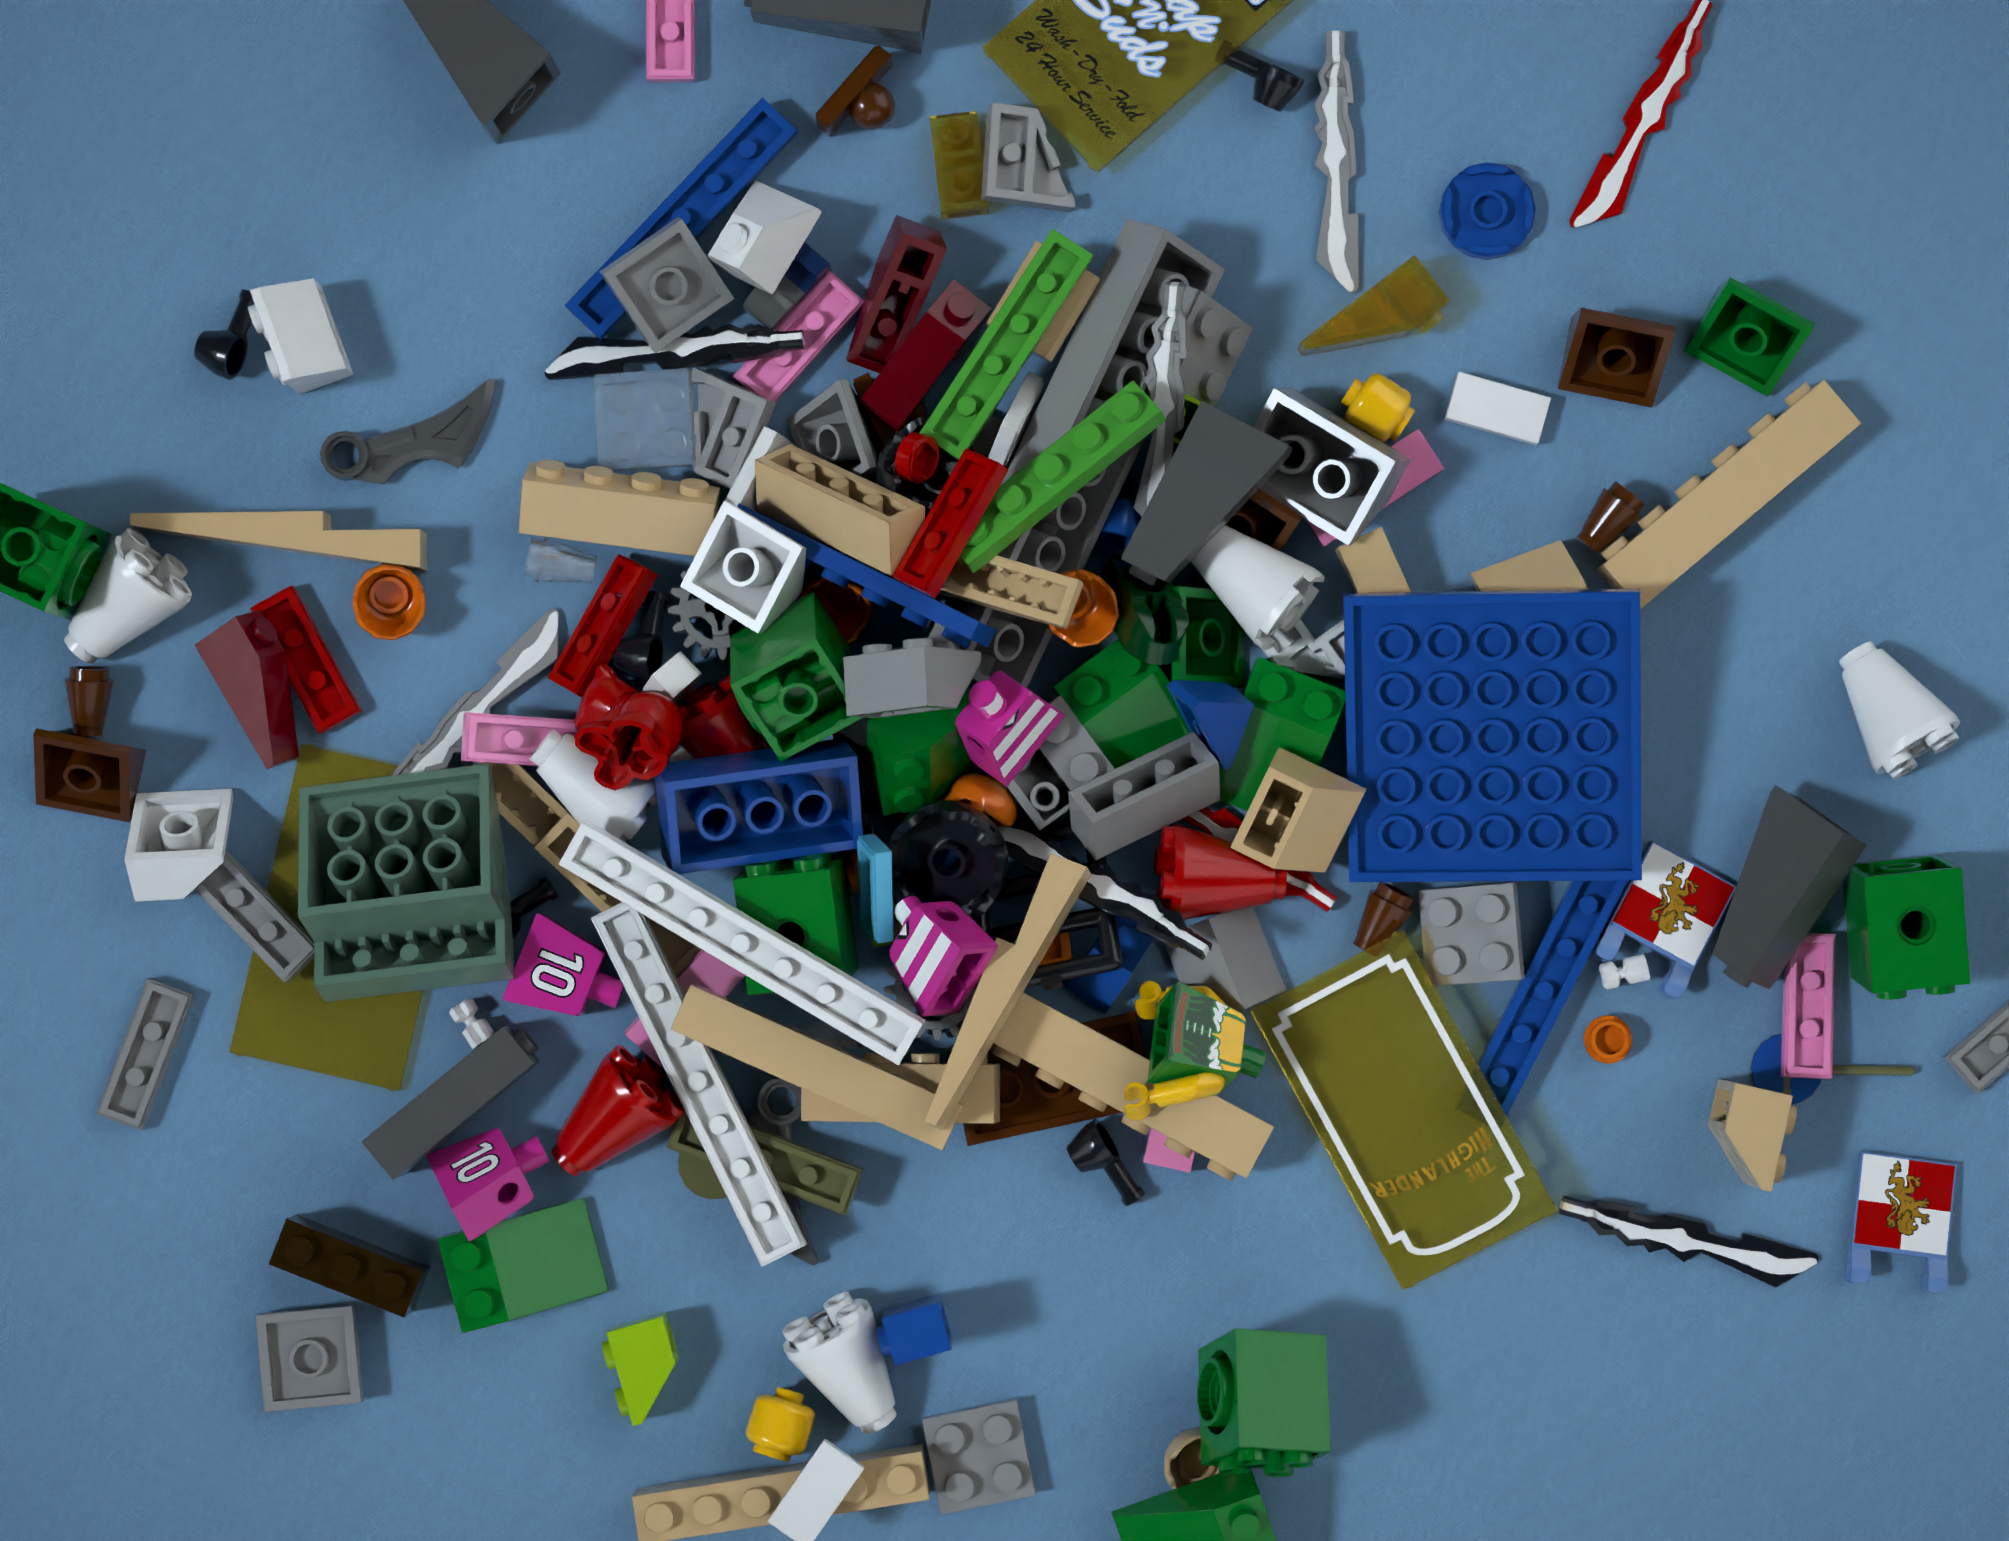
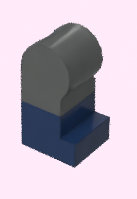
M804 242L773 295L755 287L745 300L742 308L763 326L774 331L829 271L832 272L830 263Z

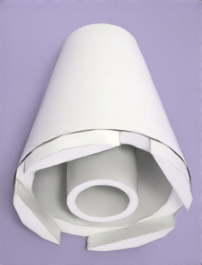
M1224 525L1191 560L1192 564L1254 644L1264 651L1272 648L1277 643L1271 636L1279 628L1287 634L1294 627L1319 592L1313 586V583L1324 582L1325 579L1323 574L1316 568L1227 525Z

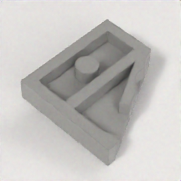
M992 102L987 107L981 200L1070 212L1075 208L1073 194L1067 193L1058 171V167L1061 164L1055 149L1047 141V129L1039 109Z
M693 367L691 383L697 384L698 411L692 412L693 432L696 436V446L693 449L694 473L731 489L761 429L764 426H768L776 402L708 371Z

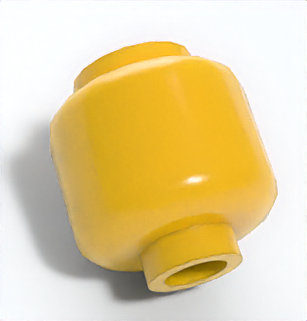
M1380 373L1371 374L1364 383L1355 378L1341 400V403L1348 407L1344 419L1383 443L1388 439L1395 442L1415 412V409L1409 406L1411 403L1410 392Z
M777 1386L774 1395L760 1394L756 1397L745 1431L747 1439L754 1443L752 1451L786 1462L790 1461L791 1455L796 1456L804 1453L815 1421L813 1409L802 1404L804 1394Z

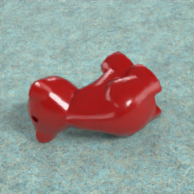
M605 663L597 666L594 679L586 687L574 719V725L577 729L575 746L581 752L597 759L598 764L594 771L595 781L603 787L612 790H618L627 786L634 777L641 780H649L660 775L667 766L671 755L678 747L683 734L679 707L672 699L658 692H638L620 679L612 668Z

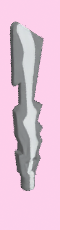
M1327 31L1325 64L1317 75L1321 93L1314 105L1319 119V123L1315 126L1314 131L1322 143L1314 165L1328 178L1315 260L1348 292L1355 293L1359 289L1358 213L1349 214L1348 181L1357 175L1354 130L1348 116V104L1354 105L1350 64L1346 60L1345 32Z
M1180 282L1165 283L1162 314L1151 327L1155 343L1146 355L1150 373L1145 376L1144 381L1150 391V399L1162 411L1166 421L1154 429L1134 505V509L1141 517L1172 459L1174 434L1184 428L1185 385L1180 366L1181 359H1187V322L1182 308L1184 284Z
M549 609L495 662L502 669L479 692L467 691L440 720L432 736L423 745L418 742L395 769L392 776L448 769L456 754H461L464 713L491 714L492 707L558 660L559 613L556 609Z

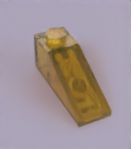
M1414 255L1302 340L1297 350L1303 357L1409 336L1416 329L1424 335L1446 318L1441 310L1446 307L1450 300Z

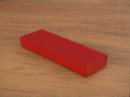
M965 448L894 572L893 577L911 588L936 598L1007 474L1008 469L997 461Z
M618 553L555 663L548 679L582 697L586 687L594 679L597 666L601 663L608 664L658 574Z
M291 585L250 608L252 612L262 610L264 616L275 626L278 640L285 650L289 681L318 734L322 735L363 712L295 586Z

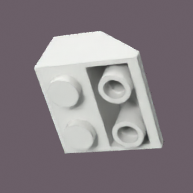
M314 278L263 286L250 290L255 304L248 306V311L257 333H263L269 342L271 350L264 352L274 379L279 378L283 386L288 385L298 394H303L354 375L323 288Z

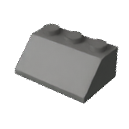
M1274 388L1253 426L1293 448L1289 458L1259 489L1348 546L1356 541L1387 504L1411 462L1410 458L1350 424L1345 419L1293 388Z

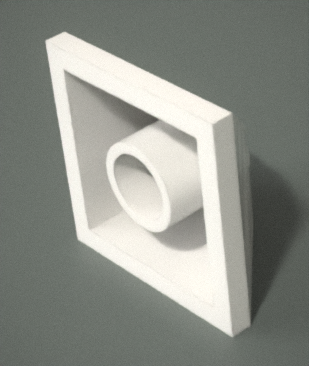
M755 180L721 231L707 258L713 267L773 295L822 212L810 204Z
M232 789L136 793L124 859L135 901L184 899L224 862L234 797Z

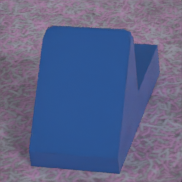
M1116 917L1123 959L1122 966L1115 971L1070 979L1065 986L1104 1013L1107 1012L1133 975V970L1153 941L1152 938L1136 931L1135 927L1137 924ZM1099 935L1085 956L1102 953Z

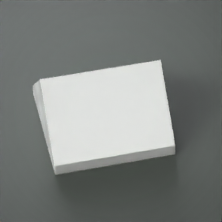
M723 501L680 587L756 633L762 634L803 592L806 547L732 503Z

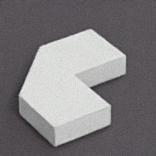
M1299 619L1287 634L1279 628L1271 636L1277 642L1272 648L1265 651L1261 649L1269 661L1296 672L1340 680L1345 678L1344 620L1317 639H1314L1302 620Z

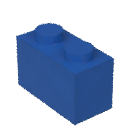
M940 1293L885 1308L881 1318L882 1322L877 1323V1328H875L882 1355L887 1356L891 1354L895 1366L952 1350L953 1338Z

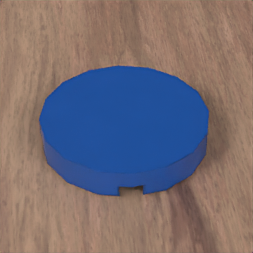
M1486 162L1468 166L1451 180L1441 197L1439 218L1442 231L1454 248L1469 257L1490 260L1506 256L1521 246L1533 227L1536 207L1532 190L1525 181L1523 182L1520 176L1515 174V171L1505 165Z

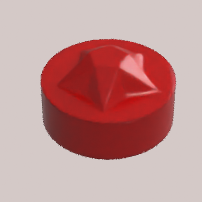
M912 432L901 441L895 457V469L901 479L922 484L934 474L939 461V448L936 440L931 436Z

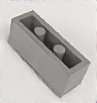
M1193 731L1068 791L1071 829L1093 858L1098 860L1162 829L1163 826H1168L1219 801V762Z

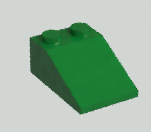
M1119 639L1053 686L1055 694L1058 697L1061 695L1114 769L1190 733L1167 688L1170 681L1158 665L1138 660L1128 654L1122 647Z
M1261 657L1254 661L1242 695L1251 701L1254 707L1233 766L1226 771L1219 767L1220 801L1248 811L1278 747L1319 766L1346 701L1344 690Z
M971 688L966 689L957 708L883 718H866L867 771L884 816L897 812H911L926 803L934 802L947 792L956 778L964 774H970L978 767L970 760L955 725L957 716L970 702L969 691Z
M585 1197L505 1218L470 1242L463 1230L445 1234L437 1239L462 1333L504 1323L609 1291Z
M1248 1468V1472L1244 1474L1228 1475L1219 1473L1111 1511L1121 1541H1276L1251 1468Z

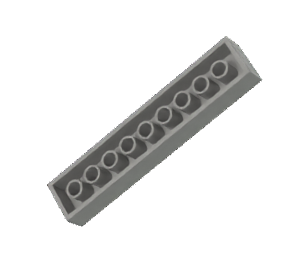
M1127 218L1099 277L1101 280L1084 308L1001 485L1132 380L1150 397V391L1144 381L1145 376L1148 375L1146 371L1149 367L1146 355L1155 343L1151 327L1162 314L1165 283L1180 282L1184 284V291L1187 286L1202 290L1212 298L1225 269L1166 228ZM1145 437L997 556L1058 574L1070 569H1083ZM947 597L945 605L996 629L988 647L973 640L968 649L961 646V650L981 652V663L971 683L976 684L980 681H987L995 671L1001 670L1027 688L1053 634L1048 625ZM935 622L928 638L933 639V643L950 641L941 636L945 627Z

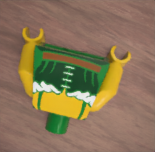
M1146 981L1140 986V999L1135 1001L1136 1013L1140 1018L1146 1020L1155 1018L1147 1082L1154 1084V1089L1148 1090L1144 1084L1139 1082H1132L1125 1087L1123 1091L1125 1100H1142L1139 1103H1130L1124 1107L1126 1116L1129 1119L1142 1120L1146 1118L1151 1112V1104L1157 1103L1161 1108L1222 1093L1239 1073L1253 1078L1259 1076L1265 1062V1051L1243 1044L1246 1019L1242 1013L1230 1008L1213 990L1207 986H1187L1180 982L1167 987L1166 991H1161L1160 985L1153 981Z

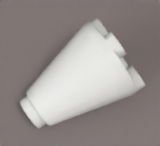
M127 528L122 535L116 536L110 542L68 626L69 633L64 637L65 644L73 654L87 663L93 664L98 658H106L177 613L190 602L192 592L183 579L188 573L187 568L179 559L171 554L166 553L164 556H161L150 547L149 542L141 533L133 528Z
M1869 641L1854 648L1840 659L1839 663L1844 669L1842 678L1871 766L1876 774L1887 773L1890 774L1893 780L1898 779L1918 765L1915 758L1932 749L1934 754H1937L1959 740L1955 729L1959 726L1960 720L1956 714L1884 649H1877L1873 642Z
M552 729L529 759L539 766L536 770L579 825L583 821L588 820L623 842L632 839L648 817L645 815L651 805L654 806L657 803L655 777L649 780H641L634 777L627 786L618 790H612L600 785L595 781L594 771L598 764L597 759L581 752L575 746V736L564 733L561 736V734Z
M842 1292L834 1295L824 1303L823 1307L825 1310L809 1319L807 1317H800L787 1324L782 1330L786 1338L783 1348L788 1359L852 1425L859 1426L864 1434H870L886 1427L896 1418L897 1413L893 1408L895 1400L885 1359L875 1330L877 1327L872 1308L867 1300L861 1298L852 1299L849 1292Z

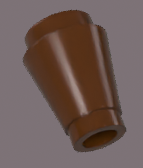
M1615 481L1608 490L1603 488L1582 527V531L1577 537L1600 554L1605 547H1608L1641 518L1638 513L1645 504Z
M100 666L70 667V676L65 678V685L73 725V735H103V726L114 680L109 679V668Z
M1379 882L1376 890L1370 889L1357 936L1353 944L1372 955L1379 956L1382 949L1386 947L1413 913L1410 906L1414 898L1393 885Z

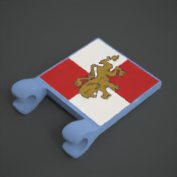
M1651 841L1642 857V880H1630L1608 924L1591 951L1592 956L1602 962L1611 961L1616 956L1626 935L1674 962L1659 987V992L1669 999L1679 998L1683 995L1692 972L1731 900L1736 886L1657 842Z
M1869 1152L1859 1153L1850 1248L1844 1272L1846 1281L1867 1283L1871 1276V1251L1926 1258L1921 1277L1922 1291L1934 1294L1945 1293L1948 1286L1947 1260L1957 1164Z

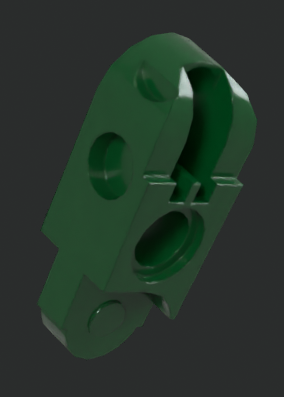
M1122 555L1109 557L1103 565L1100 577L1112 588L1117 597L1120 616L1114 630L1122 647L1131 656L1149 664L1168 665L1175 662L1189 624L1188 613L1182 605L1183 599L1173 588L1174 586L1171 582L1168 583L1158 578L1155 585L1152 586L1128 573L1132 564L1120 559Z

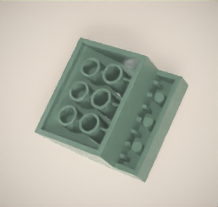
M489 763L299 788L298 918L314 941V987L324 1002L514 979V950L508 875L500 815Z

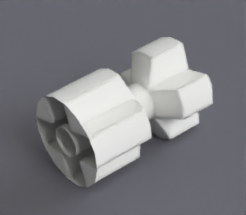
M1644 954L1624 958L1622 967L1617 968L1612 961L1600 964L1599 966L1602 985L1607 990L1619 987L1620 979L1623 978L1629 984L1650 981L1649 969Z
M465 999L460 1004L451 1008L449 1014L455 1023L464 1022L466 1024L462 1034L472 1050H474L492 1036L494 1031L486 1019L475 1018L474 1015L479 1008L474 1000Z

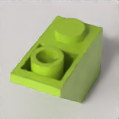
M667 1312L611 1327L606 1332L608 1340L602 1342V1350L609 1370L617 1369L621 1387L615 1389L619 1411L622 1417L630 1415L632 1426L642 1424L647 1418L679 1360Z

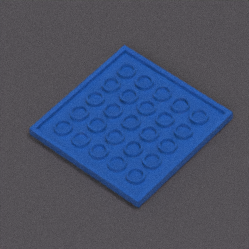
M1640 589L1344 593L1347 780L1366 788L1348 826L1349 882L1642 880Z

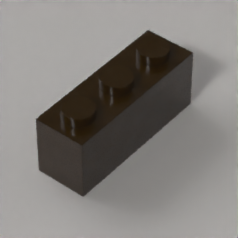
M297 1214L286 1219L269 1261L271 1266L404 1318L413 1312L430 1267Z

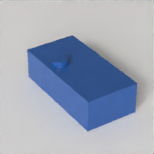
M844 738L819 741L781 762L772 748L668 762L662 773L655 776L661 856L667 867L678 874L857 849L858 836L863 835L858 759L856 753Z

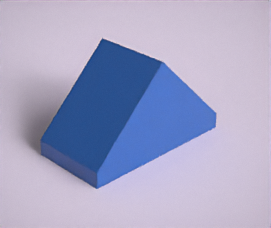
M1173 680L1167 685V688L1190 733L1194 731L1217 759L1219 767L1224 771L1228 770L1233 766L1254 704L1228 683Z

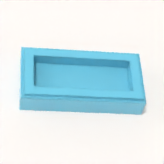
M875 834L858 836L859 925L877 944L893 941L892 851Z

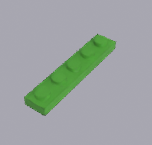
M1052 229L927 420L920 434L933 437L940 449L957 460L960 459L965 448L970 449L1093 260V254L1056 230Z
M1132 380L999 486L959 557L973 573L978 571L1166 421L1162 411Z

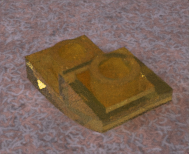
M977 111L929 116L941 218L950 219L989 214L988 201L981 200L983 158Z

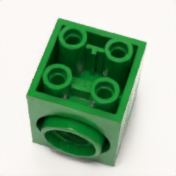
M0 483V592L43 612L72 620L99 566L101 557L112 534L30 495Z
M814 591L791 603L762 634H758L746 627L730 636V686L745 717L758 733L763 734L780 762L863 718L846 715L843 657L854 656V653Z
M831 852L802 856V858L790 861L781 859L746 864V869L733 879L737 909L848 975L853 976L859 967L848 879L845 870V855L831 856ZM790 922L798 924L803 929L804 936L796 934L792 930ZM745 975L748 995L774 993Z
M1939 855L1855 863L1843 880L1850 978L1872 994L1877 993V998L1883 1000L1907 997V990L1924 988L1926 994H1950L1955 992V985L1970 984L1962 868ZM1909 913L1907 920L1901 925L1903 917Z
M1235 1328L1198 1349L1197 1407L1200 1416L1201 1465L1219 1466V1473L1228 1475L1244 1474L1248 1472V1468L1264 1469V1475L1268 1477H1288L1294 1475V1469L1313 1466V1460L1331 1452L1326 1335Z

